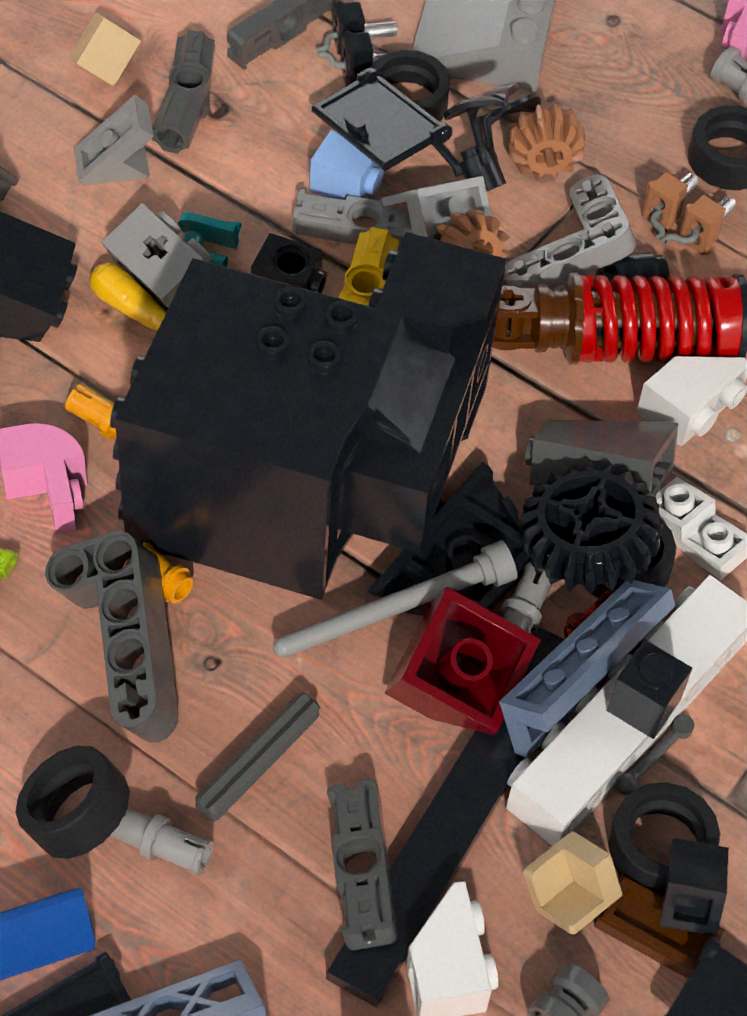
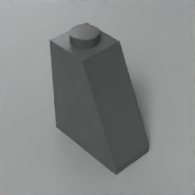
M548 420L536 436L532 435L526 447L525 463L531 466L530 485H547L550 472L561 477L566 476L569 464L577 472L585 471L590 462L596 471H604L612 464L617 476L631 471L635 483L646 482L650 496L655 497L674 469L678 423L658 421Z

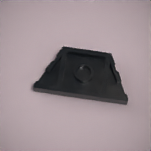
M482 462L433 517L421 553L405 549L367 591L366 603L473 563V557L481 554L482 547L502 540L509 548L514 559L517 579L499 587H495L493 583L484 586L480 582L456 591L490 611L495 608L522 576L523 568L527 563H531V558H526V553L522 549L518 510L509 496L503 498L492 480L493 471L487 464ZM430 602L404 613L423 616Z

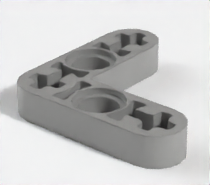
M592 175L576 182L569 191V196L583 229L508 262L505 267L503 280L505 286L535 288L536 284H547L548 288L552 289L566 283L571 272H578V275L588 274L621 260L635 249L636 240L629 221L609 180L605 176Z

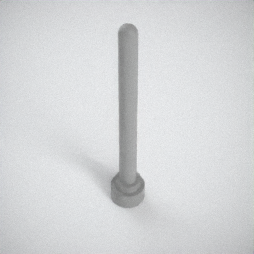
M502 540L482 547L481 554L473 557V563L277 638L273 644L274 653L281 658L292 656L431 602L446 587L459 591L480 582L484 586L493 583L495 587H499L517 579L514 559L509 548Z

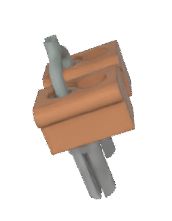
M665 171L656 181L650 180L641 215L643 216L642 218L649 221L658 230L656 238L665 244L671 240L689 246L701 255H708L712 244L718 239L723 219L736 207L735 200L733 198L730 200V196H724L716 203L707 196L702 195L694 204L688 203L686 205L679 235L672 233L665 235V231H672L674 222L681 215L685 197L698 185L699 179L696 175L693 176V173H687L679 180Z

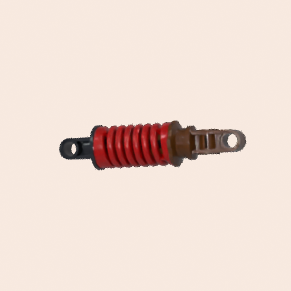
M578 272L569 273L565 288L549 289L547 284H536L535 288L502 286L493 348L499 350L534 349L535 352H546L549 347L551 349L559 347V349H564L569 365H577L578 362H603V360L607 363H613L617 359L618 348L619 356L625 363H631L636 357V352L639 360L643 363L651 362L654 355H656L659 362L668 363L673 354L674 357H691L692 354V357L745 358L747 353V281L743 274H733L729 277L717 278L708 276L704 280L697 276H689L685 280L679 276H671L667 280L661 276H652L647 280L639 275H635L629 280L623 275H617L609 281L604 275H598L593 279V276L578 275ZM505 300L509 301V305H505ZM506 330H509V336H506Z

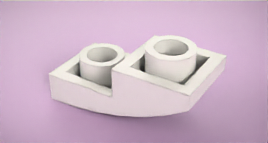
M676 477L658 491L655 497L659 505L660 518L671 529L676 546L695 563L721 581L747 559V533L715 514V500L679 477Z

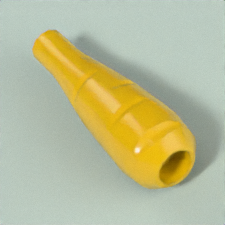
M114 263L98 265L92 271L89 278L91 291L110 307L157 332L166 314V311L129 273Z

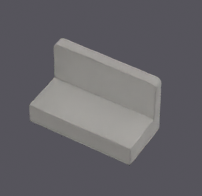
M483 176L382 197L383 207L407 202L413 234L424 237L439 234L436 225L443 223L450 226V213L456 211L465 214L467 210L476 209L482 211L485 216H491Z

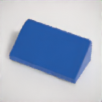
M77 887L0 912V981L91 951L95 948V937L82 888L78 889Z

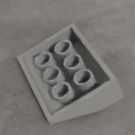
M425 0L412 50L421 51L435 57L446 67L450 77L498 86L518 83L521 90L537 92L556 0Z

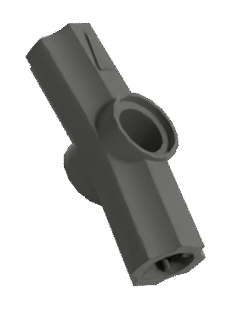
M188 30L185 35L177 38L174 64L169 74V89L152 126L154 134L152 141L158 143L163 151L178 154L181 150L189 148L200 120L205 118L210 111V85L215 40L208 38L203 31Z

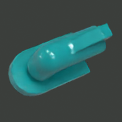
M193 212L182 213L178 221V226L185 233L182 240L186 243L191 238H194L201 246H203L204 241L237 249L239 244L238 235L242 227L241 222L223 221ZM207 251L212 257L209 261L210 263L227 267V256Z

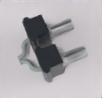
M336 1L334 4L333 33L325 37L323 46L317 47L319 58L328 59L334 68L341 69L345 85L348 86L358 80L357 74L370 68L376 59L385 55L373 54L374 50L371 39L396 37L398 33L397 24L395 21L367 24L365 23L360 2L344 3L343 1ZM334 39L336 51L341 57V62H337L332 54L326 52L330 48V41Z

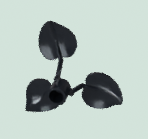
M518 83L504 85L486 91L480 96L463 100L443 113L445 120H450L467 112L476 146L460 152L463 159L460 163L443 144L435 148L452 167L455 177L464 174L465 179L483 176L486 192L506 184L494 150L491 126L504 115L520 113L521 111L534 113L537 104L541 105V98L538 92L523 94L508 101L509 96L520 88ZM497 105L477 117L481 106ZM480 124H482V127H483L484 139H483V136H482Z

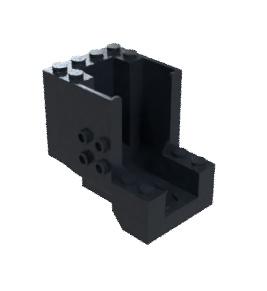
M406 232L399 251L390 250L382 275V279L386 281L383 289L375 287L369 304L366 306L192 258L146 356L138 355L134 362L130 376L131 387L126 397L119 396L111 412L110 426L116 429L117 437L113 448V459L119 461V471L115 487L116 490L121 491L122 497L118 510V519L124 521V532L129 533L142 545L144 542L150 543L158 552L320 600L323 598L337 559L353 534L421 553L460 442L468 439L487 387L507 259Z

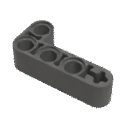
M122 531L104 534L57 550L50 557L46 565L45 576L47 583L76 606L84 609L99 606L108 694L113 719L120 726L144 741L153 743L168 738L176 728L179 712L160 565L157 557L129 533ZM129 558H131L129 563L124 568H122L124 563ZM82 573L81 577L77 580V582H75L77 577ZM138 605L136 611L130 617H128L129 612L133 609V607ZM144 654V657L142 661L139 663V665L133 668L136 659L140 655Z

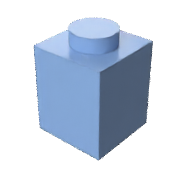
M330 130L311 158L310 192L323 197L346 200L347 195L367 198L369 194L374 196L381 186L384 170L380 169L379 166L340 134Z

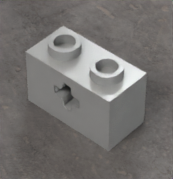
M143 203L101 242L114 260L167 310L192 258L206 262L212 259L210 254L194 238H191L186 243L178 236L182 230L168 214L161 210L155 215Z

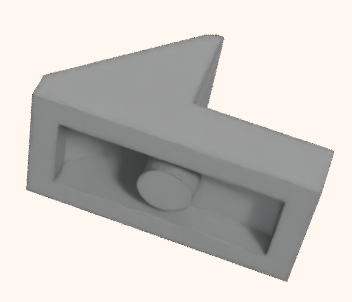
M133 95L74 147L79 182L91 185L149 177L150 173L144 146L154 137L149 106L146 101Z

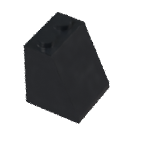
M1 211L0 337L40 342L50 326L59 327L67 310L68 301L61 298L63 291L69 290L76 275L78 265L71 262L76 243Z

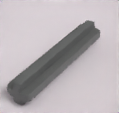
M304 692L296 694L196 795L195 806L209 820H219L314 723L320 714L318 703Z

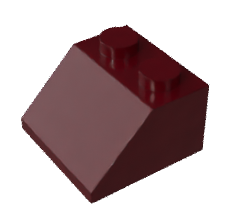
M446 587L429 603L384 694L431 720L494 735L498 732L504 719L499 701L523 679L541 639Z

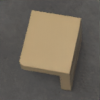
M95 12L69 58L108 84L115 85L141 43V40Z
M571 831L529 864L523 872L535 910L569 934L579 932L623 896L611 854L574 831Z

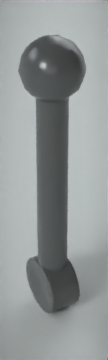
M687 715L677 716L672 723V731L630 773H624L618 777L616 786L619 792L628 795L636 790L638 786L637 781L679 738L685 739L691 736L694 730V721Z

